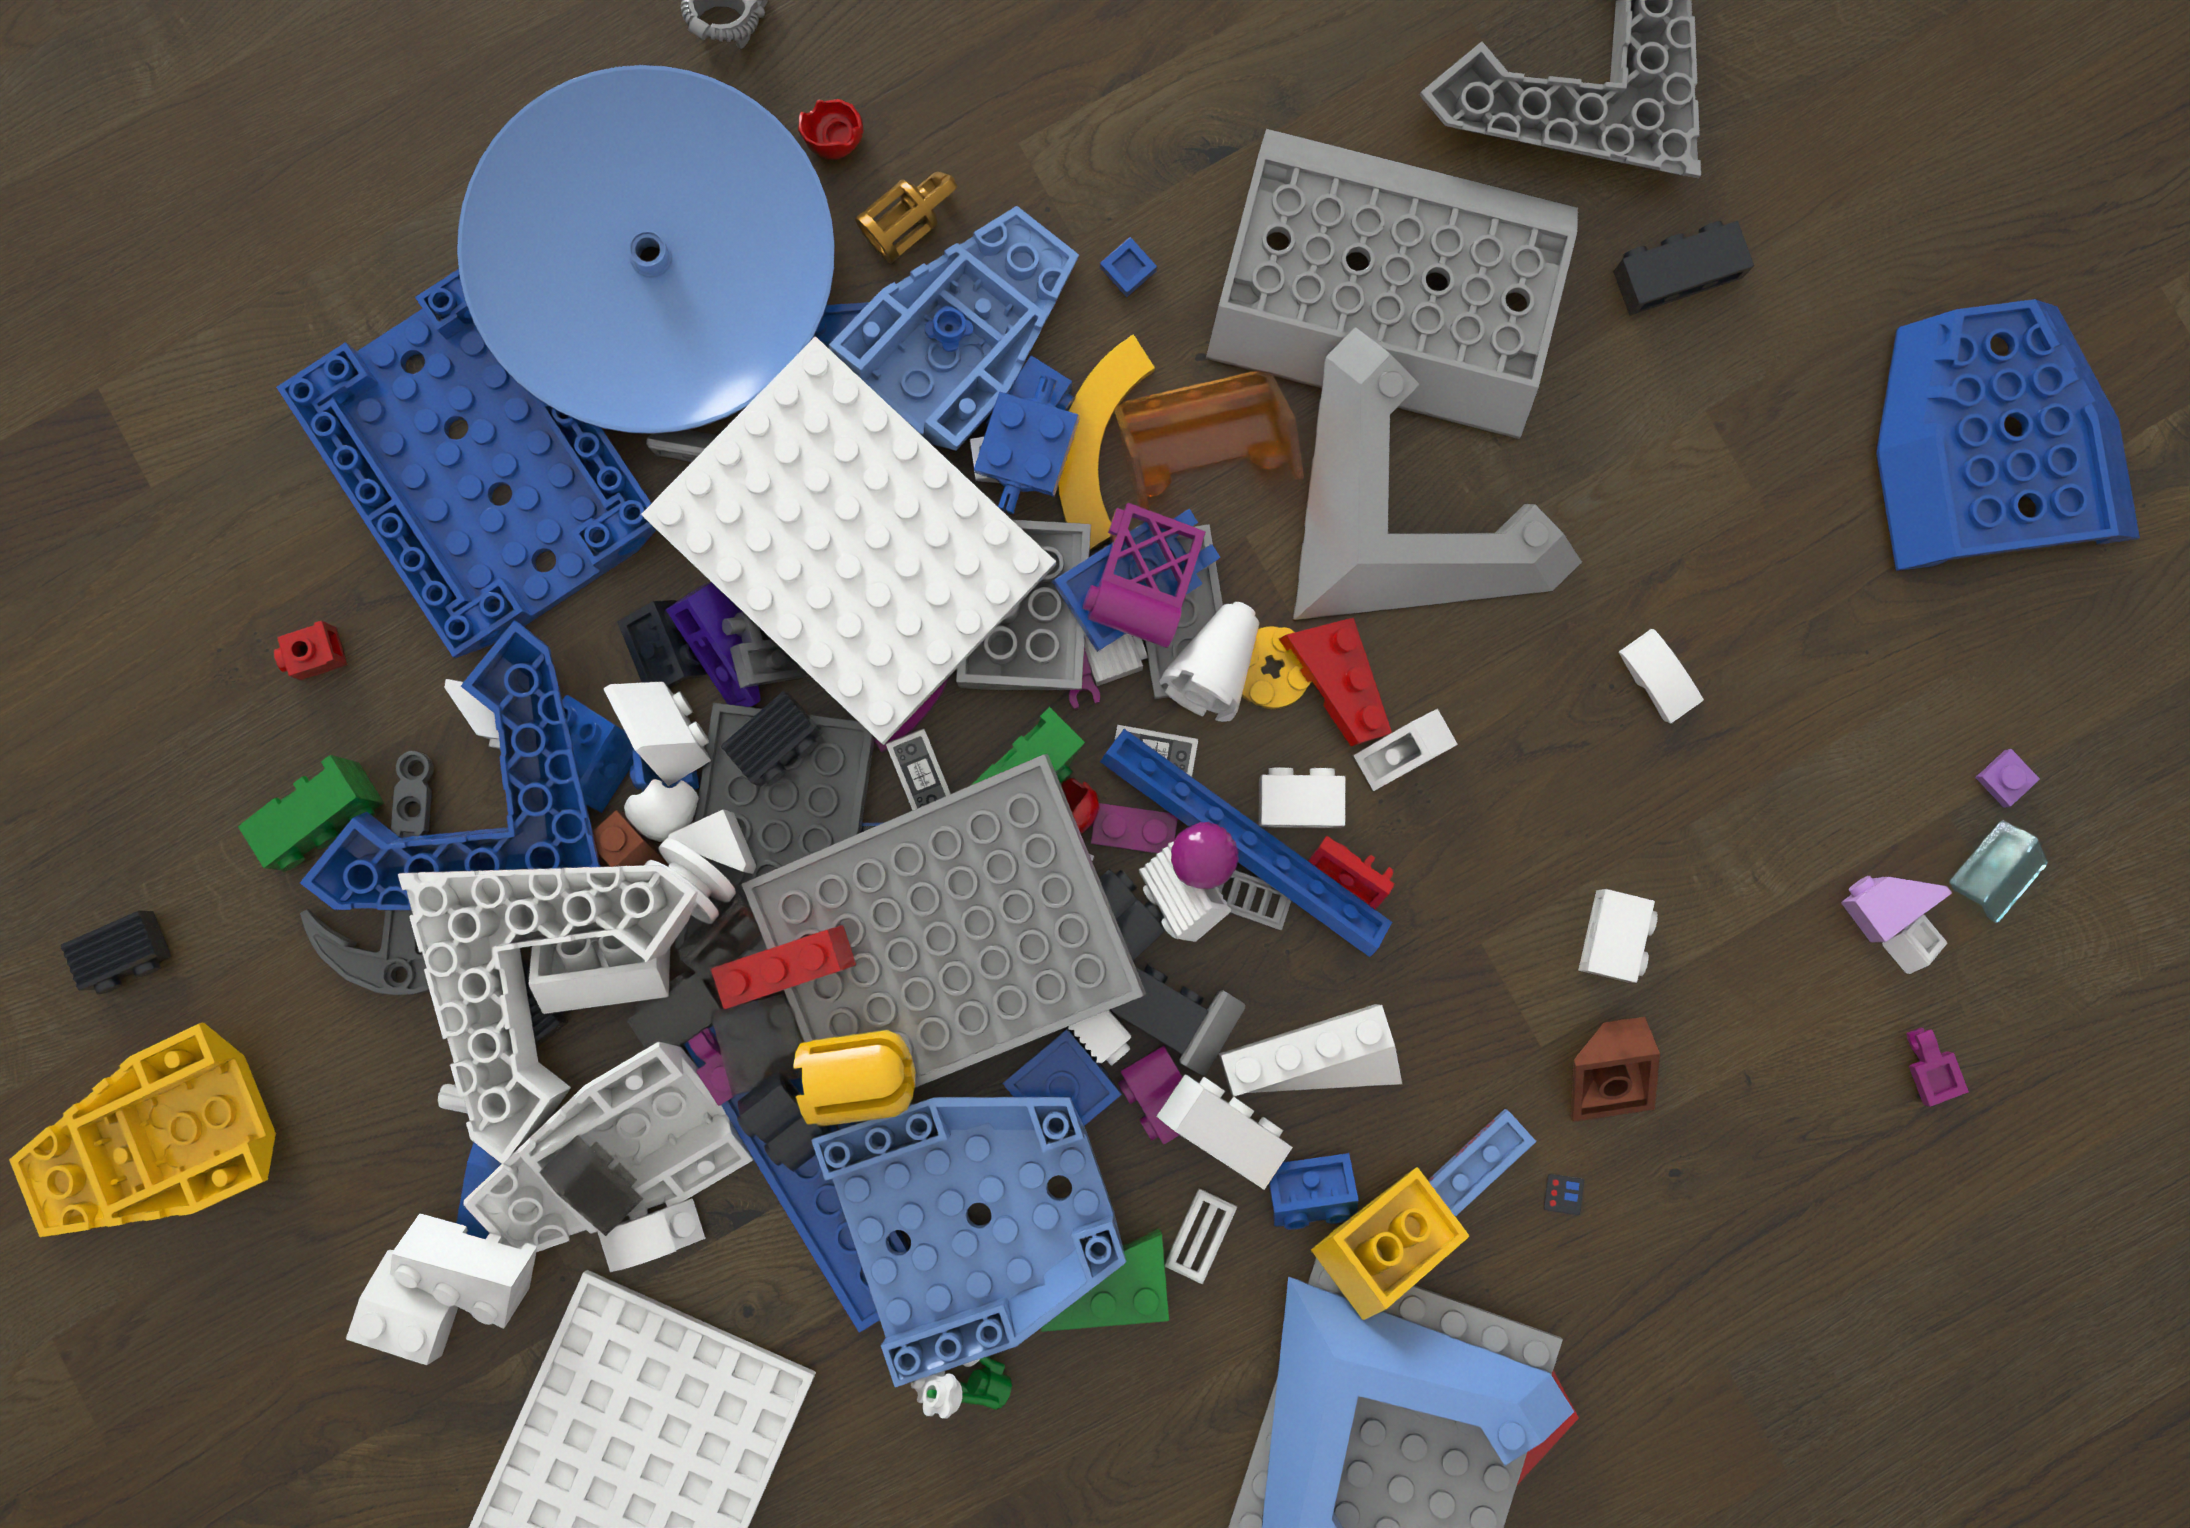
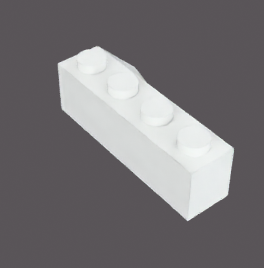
M1378 1004L1219 1053L1230 1093L1233 1096L1256 1092L1402 1084L1395 1044L1383 1007Z

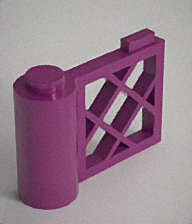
M1127 503L1124 510L1119 508L1115 510L1108 533L1115 535V539L1098 587L1090 586L1083 609L1089 611L1088 620L1168 648L1180 621L1181 608L1206 531ZM1131 518L1147 522L1154 537L1136 545L1128 530ZM1159 527H1160V528H1163V529H1165V530H1167V531L1161 533ZM1174 534H1179L1193 540L1189 553L1177 559L1174 558L1165 538ZM1125 540L1128 549L1121 551L1123 542ZM1158 543L1167 563L1149 571L1139 550ZM1132 554L1142 575L1128 580L1113 574L1117 560ZM1185 562L1183 572H1181L1178 565ZM1171 568L1178 582L1175 597L1159 591L1153 576ZM1145 580L1147 586L1139 583Z

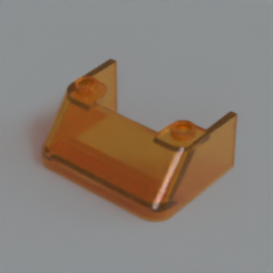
M1264 371L1248 372L1131 399L1119 404L1115 408L1117 427L1132 489L1138 506L1149 510L1147 496H1156L1163 493L1165 488L1172 482V472L1249 455L1250 460L1254 464L1260 465V467L1265 469L1277 468L1284 462H1287L1296 480L1304 478L1296 418L1271 373Z

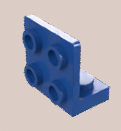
M566 695L562 703L586 805L602 813L629 771L630 766L634 763L632 754L634 748L624 729L611 723L569 695Z

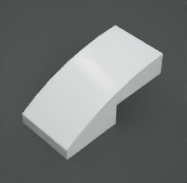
M1650 629L1619 651L1635 682L1646 689L1664 721L1673 723L1704 700L1682 664L1656 630Z

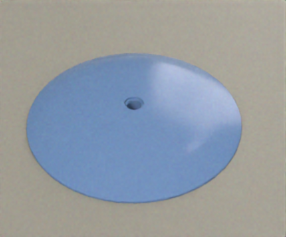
M635 65L594 71L570 79L534 99L506 123L480 158L469 181L462 203L458 226L457 255L463 293L474 324L485 344L501 366L521 386L555 410L581 422L604 429L628 433L656 434L701 427L742 410L813 339L824 315L834 272L835 245L832 219L819 177L804 150L774 115L741 91L714 78L689 70L666 66ZM647 247H655L660 250L659 256L653 261L646 262L639 257L641 252Z

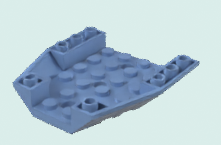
M933 1097L910 1105L906 1111L896 1117L866 1120L811 1140L825 1181L833 1179L886 1337L881 1348L894 1387L1018 1346L1126 1263L1115 1213L1087 1131L1070 1097ZM1061 1175L1068 1178L1072 1185V1192L1064 1198L1054 1197L1048 1190V1181L1052 1177ZM974 1203L987 1205L991 1211L990 1222L985 1225L974 1224L969 1219L968 1208ZM895 1230L906 1232L911 1239L910 1249L905 1252L893 1250L888 1242L889 1234Z

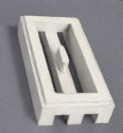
M1198 1188L1164 1263L1165 1267L1203 1284L1235 1214L1237 1205ZM1203 1201L1210 1203L1183 1264L1176 1262ZM1220 1208L1225 1211L1198 1271L1192 1270L1190 1268L1217 1209Z

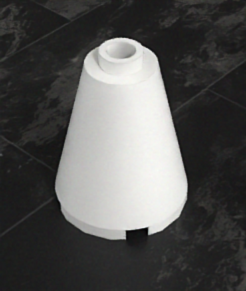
M1241 602L1224 604L1163 672L1159 682L1160 685L1168 684L1165 691L1166 694L1181 706L1198 715L1204 716L1206 710L1218 713L1215 719L1217 721H1231L1239 709L1259 628V621L1255 617V611Z

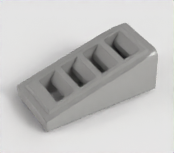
M1235 870L1229 878L1233 880L1227 899V906L1231 908L1230 914L1282 930L1291 900L1264 880ZM1241 883L1249 885L1241 908L1234 904ZM1224 884L1217 886L1220 893ZM1259 888L1265 891L1256 913L1250 911L1256 890ZM1272 893L1280 895L1274 916L1270 918L1265 915Z

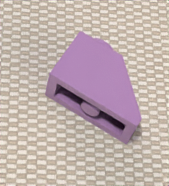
M1866 876L1848 889L1851 895L1841 903L1870 942H1886L1952 894L1947 886L1893 877L1872 879L1870 876Z

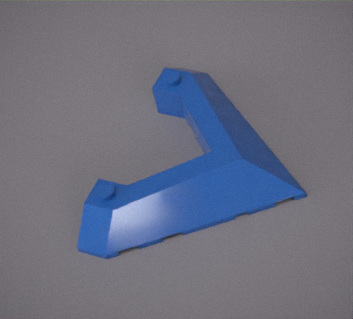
M516 620L511 623L460 686L495 715L496 730L499 733L501 756L499 757L503 790L506 792L508 808V827L400 838L368 812L355 816L300 882L301 885L332 909L374 908L377 910H412L407 891L401 888L398 877L400 873L600 867L550 647Z

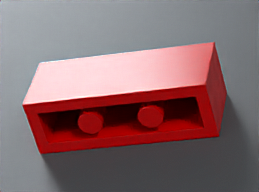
M840 925L711 968V972L723 1009H727L856 965L844 925Z

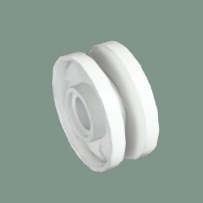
M669 838L665 839L658 849L669 864L666 867L699 891L691 916L708 924L713 923L719 916V913L708 897L711 896L725 903L730 902L736 894L735 888L717 868L702 856L678 841ZM649 860L645 863L644 866L664 864H661L653 860Z

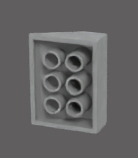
M1012 520L1056 561L1057 565L957 668L956 682L959 688L1082 690L1085 632L1052 581L1089 558L1091 524Z

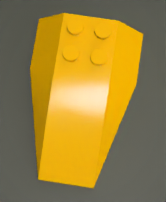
M199 1023L128 1057L119 1065L120 1069L93 1087L92 1093L80 1103L72 1105L63 1113L64 1116L58 1122L45 1128L10 1158L9 1161L39 1237L85 1231L104 1226L111 1227L143 1220H156L175 1215L193 1214L267 1181L276 1132L245 1056L208 1025Z

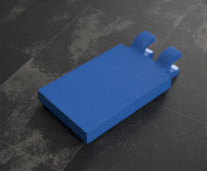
M1190 509L1174 518V520L1192 527L1198 523ZM1147 522L1130 531L1136 545L1154 537ZM1159 527L1161 533L1167 531V530H1165V529ZM1179 534L1165 538L1175 559L1187 554L1176 538L1180 536ZM1125 540L1123 542L1121 551L1128 549ZM1113 543L1052 581L1097 652L1126 634L1088 620L1089 611L1083 609L1090 586L1098 587ZM1158 543L1139 550L1149 571L1167 563ZM1212 544L1199 552L1186 595L1203 584L1196 573L1221 558ZM1132 554L1117 560L1113 574L1128 580L1142 575ZM1185 562L1178 565L1181 572H1183ZM1171 568L1153 576L1159 591L1175 597L1178 582ZM1145 580L1139 583L1147 586Z

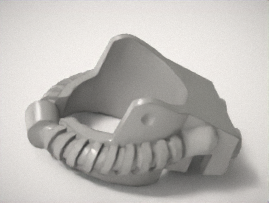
M682 0L680 7L683 19L689 26V32L702 40H705L707 37H711V40L719 39L720 42H723V40L731 42L733 40L736 41L737 47L742 49L746 46L751 34L757 28L759 18L764 17V7L768 0ZM713 7H729L735 9L741 15L736 21L722 25L713 23L709 25L699 19L705 11Z

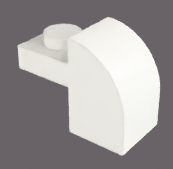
M693 1198L597 1231L610 1272L630 1268L660 1258L705 1239Z

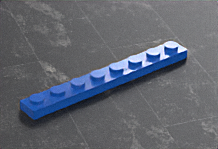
M1126 729L1122 730L1100 763L1190 827L1199 822H1210L1225 828L1231 834L1234 841H1236L1239 852L1238 862L1367 956L1371 957L1376 952L1392 921Z

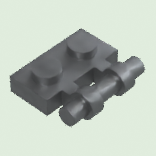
M744 612L737 613L734 618L723 620L722 629L726 635L737 634L742 638V644L730 648L740 688L810 676L772 639L763 640L760 632L762 629Z

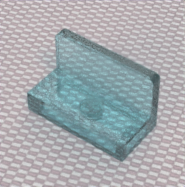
M2001 820L1950 880V884L1953 890L1981 904L1987 917L1991 921L1998 923L2045 868L2048 860L2037 837Z

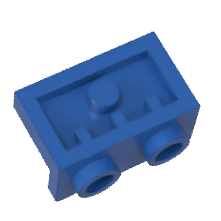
M1349 1153L1283 1162L1269 1182L1273 1220L1276 1227L1284 1226L1286 1229L1295 1230L1308 1226L1309 1222L1326 1220L1330 1224L1345 1222L1357 1213L1359 1200Z

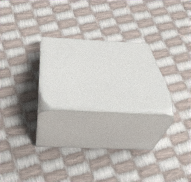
M1923 914L1882 944L1904 972L1911 974L1929 966L1946 946L1947 941Z

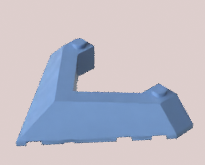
M1288 1276L1262 1528H1343L1334 1513V1507L1358 1396L1481 1427L1505 1466L1544 1442L1574 1413V1410L1551 1374L1547 1371L1514 1361L1504 1355L1477 1345L1468 1344L1447 1334L1385 1311L1362 1320L1346 1297L1322 1290Z

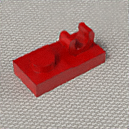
M1328 836L1323 839L1308 859L1311 864L1375 910L1390 894L1395 885L1390 881L1393 869L1389 867L1381 875L1371 868V864L1375 860L1374 856L1370 855L1362 862L1361 858L1350 852L1346 846Z

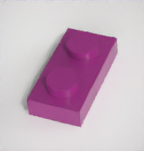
M1099 803L1100 810L1093 825L1092 845L1158 854L1162 852L1163 848L1168 847V843L1175 841L1178 818L1171 813Z

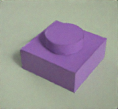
M2012 749L2004 750L1975 777L2003 808L2011 807L2040 780Z

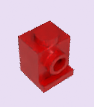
M324 621L315 622L313 626L277 637L280 648L274 650V658L278 668L283 673L288 672L290 677L303 680L347 665L337 628ZM307 645L308 651L302 657L299 647Z

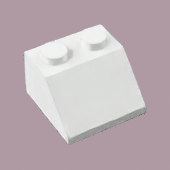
M664 682L610 684L604 688L633 748L667 786L672 785L711 761L704 748V745L708 744L709 740L696 721L691 724L688 715L693 713V710L680 691L673 694Z
M388 1250L359 1298L346 1340L428 1365L443 1355L458 1307L455 1305H443L430 1293L417 1287L408 1288L400 1284L394 1276L390 1275L393 1250Z

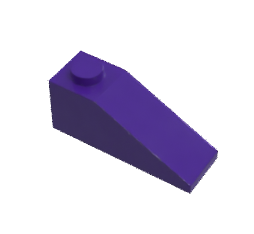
M709 581L666 609L727 704L750 707L761 701L758 685L740 688L730 648L742 644V638L737 634L726 635L722 629L724 619L734 618L737 613L743 612L738 606Z

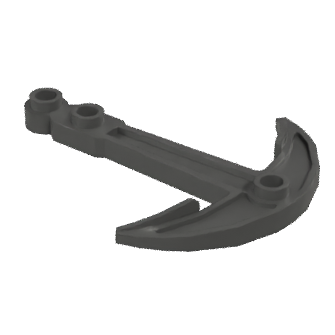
M408 751L402 754L396 763V773L400 781L394 787L391 829L400 838L423 836L429 832L432 789L427 782L433 775L434 765L430 757L417 751ZM416 762H421L424 766V770L419 776H414L412 773V767ZM417 802L420 805V813L416 817H411L409 807L412 803ZM310 909L300 913L306 934L320 958L345 980L376 993L391 995L420 994L430 991L424 969H426L423 954L418 950L409 917L413 915L412 910H385L382 944L379 952L356 948V941L331 929ZM400 967H404L407 970V978L404 982H399L396 978V971Z

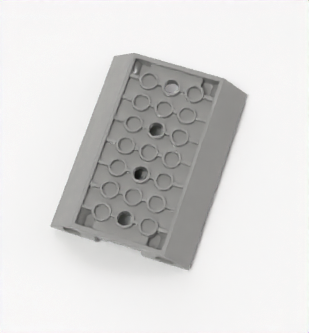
M1266 129L1219 302L1206 359L1322 388L1325 357L1356 327L1389 352L1420 384L1397 408L1520 439L1539 388L1577 236L1578 208ZM1274 232H1281L1288 237L1290 244L1284 250H1274L1268 245L1267 237ZM1354 252L1362 253L1368 259L1369 266L1364 270L1355 271L1348 266L1346 257ZM1434 272L1441 273L1447 279L1448 287L1442 291H1434L1428 287L1426 276ZM1510 293L1523 295L1527 301V308L1520 312L1511 310L1506 304V296Z

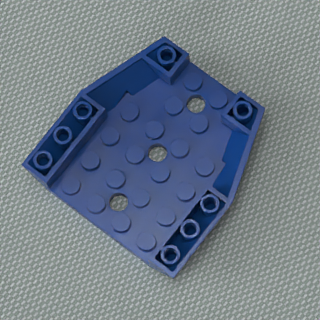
M2033 299L1963 308L1897 328L1876 450L1896 571L1937 566L1951 559L2096 541L2098 545L2140 538L2119 419L2057 306ZM1992 337L2002 338L2008 346L2006 356H1998L1992 351L1990 346ZM2006 417H2014L2021 423L2022 432L2019 437L2012 436L2005 430L2004 421ZM2021 497H2028L2034 502L2036 512L2032 518L2024 516L2019 511L2018 502Z

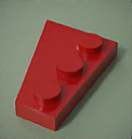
M1354 617L1286 634L1279 638L1286 651L1291 649L1302 665L1300 672L1306 681H1312L1325 699L1323 706L1350 746L1383 738L1392 733Z

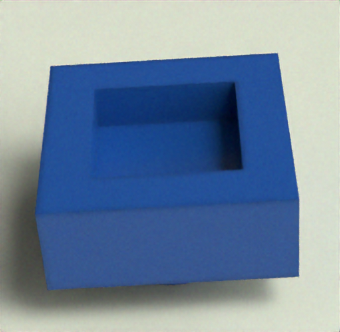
M1131 237L1100 263V269L1126 297L1157 272L1155 263Z

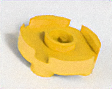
M1270 626L1258 629L1242 697L1257 706H1262V708L1271 710L1281 709L1295 703L1301 698L1312 682H1307L1300 672L1302 665L1292 650L1286 651L1279 641V638L1286 634L1294 633L1290 628ZM1272 657L1274 661L1282 662L1283 667L1279 670V678L1273 679L1271 674L1264 675L1261 668L1266 665V658Z

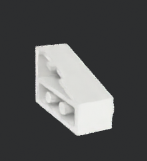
M419 1214L392 1252L390 1275L394 1276L405 1287H417L432 1294L443 1305H455L470 1312L481 1323L495 1324L504 1329L530 1288L537 1246L525 1243L522 1249L501 1244L503 1238L500 1235L489 1233L486 1239L466 1234L468 1231L466 1226Z

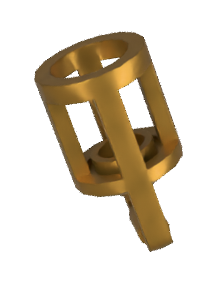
M942 172L933 173L917 187L902 179L858 215L855 221L876 251L886 261L893 263L901 254L938 225L933 208L954 192L958 186L951 175ZM900 196L901 201H899L895 206H893L877 221L873 220L875 216H877L881 211H883L887 206H889L893 201H895ZM915 223H921L896 245L892 244Z

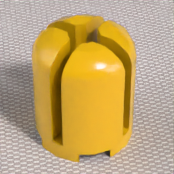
M881 1030L800 1043L795 1054L794 1069L802 1068L804 1095H797L796 1099L801 1115L806 1123L828 1126L896 1117L906 1111L913 1098L916 1072L909 1048L902 1037L892 1031Z

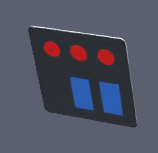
M1549 1174L1544 1210L1580 1215L1584 1179Z

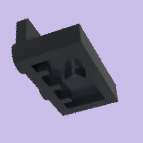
M676 600L652 601L617 621L642 683L664 682L670 689L687 679L700 678L707 674L666 611L667 608L678 602Z

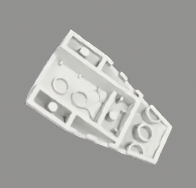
M657 1042L583 1086L464 1200V1206L489 1233L502 1236L503 1241L501 1244L522 1249L525 1243L536 1245V1252L568 1242L570 1235L584 1230L591 1234L606 1229V1223L629 1216L630 1220L648 1214V1208L666 1203L667 1207L681 1203L753 1161V1157L722 1106L717 1105L696 1072L698 1067L685 1051L679 1046Z

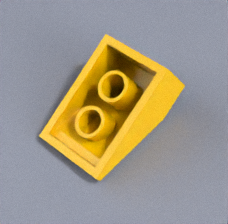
M1416 1167L1337 1227L1313 1247L1311 1251L1361 1319L1365 1320L1390 1307L1469 1237V1234L1420 1169Z

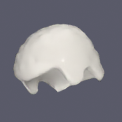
M654 779L644 792L638 795H631L624 805L625 816L628 822L641 835L648 839L663 842L670 833L688 826L693 821L699 797L693 787L682 780L673 788H666L662 785V781Z

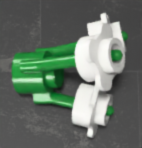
M987 1356L963 1364L965 1367H971L979 1361L986 1366V1368L981 1370H974L969 1377L968 1383L956 1380L953 1374L945 1375V1371L912 1381L911 1388L918 1392L917 1402L923 1403V1412L926 1416H933L935 1413H938L941 1418L947 1419L958 1410L961 1403L983 1405L994 1410L1000 1409L1007 1402L1012 1388L1011 1378L1008 1375L1002 1374L1005 1364Z

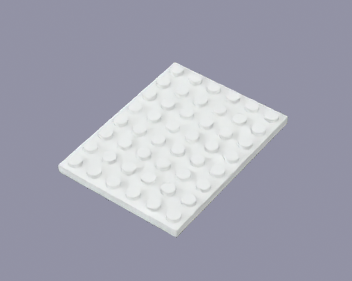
M816 336L641 514L883 745L1057 565L1056 561Z
M586 1270L581 1276L469 1528H749L816 1372Z

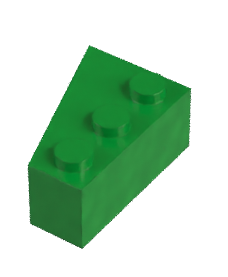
M1049 707L1040 716L1041 719L1038 724L1024 737L1021 735L1012 744L1013 748L997 763L992 764L972 785L1044 754L1049 755L1059 782L1062 785L1074 772L1069 766L1085 742Z
M329 755L321 761L325 769L310 781L307 776H302L293 783L296 788L294 792L281 800L279 797L272 799L238 826L263 868L281 869L282 872L293 869L305 860L303 855L315 847L322 849L331 845L339 835L338 832L342 831L353 817L368 812L373 817L375 816L374 810L384 804L359 762Z
M1161 1229L1150 1232L1148 1235L1128 1244H1123L1126 1263L1041 1327V1332L1169 1321Z

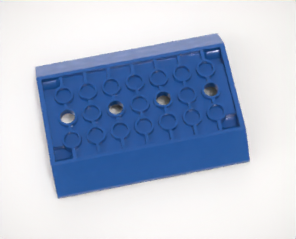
M459 269L415 297L422 307L420 311L363 348L356 351L345 342L276 387L454 658L495 644L514 620L522 626H526L637 553L656 531L641 515L652 504L603 429L565 415L537 399L501 366L485 344L474 324L465 301ZM413 355H423L425 364L422 370L415 374L407 373V360ZM457 420L467 421L468 431L466 435L461 439H451L449 436L451 424ZM502 485L510 486L512 490L510 501L502 506L495 505L492 500L494 490ZM546 551L553 552L556 556V564L553 569L548 572H539L536 567L538 556Z

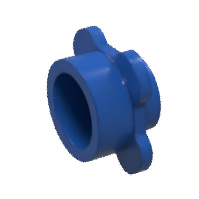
M947 305L940 308L935 314L933 321H928L925 324L924 331L926 336L935 338L942 343V348L945 351L953 352L958 349L959 342L965 336L972 334L973 324L970 320L965 319L961 311ZM951 326L953 330L946 331L945 327Z

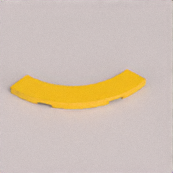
M1134 334L1117 345L1097 364L1080 387L1069 409V412L1078 414L1080 420L1058 484L1059 496L1066 523L1091 524L1089 552L1110 540L1111 536L1108 533L1111 522L1103 505L1098 478L1100 448L1106 427L1115 409L1127 394L1155 371L1154 365Z

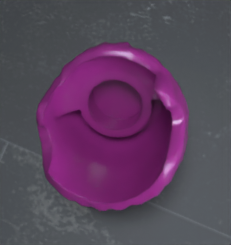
M1199 822L1177 835L1171 849V863L1179 880L1187 886L1199 889H1213L1227 882L1234 873L1239 860V852L1236 841H1234L1231 834L1225 828L1210 822Z

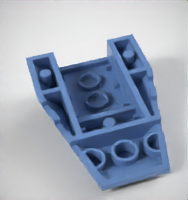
M1015 206L975 231L973 237L962 244L956 243L944 250V255L928 265L923 263L910 271V276L897 284L893 282L883 288L829 344V349L930 444L957 450L993 411L999 392L1009 394L1079 258V254L1021 208ZM947 305L961 311L965 319L970 320L973 324L972 334L965 336L959 342L958 349L953 352L945 351L942 348V343L935 338H929L924 331L925 324L928 321H933L935 314L940 308ZM951 326L945 327L946 331L953 330Z

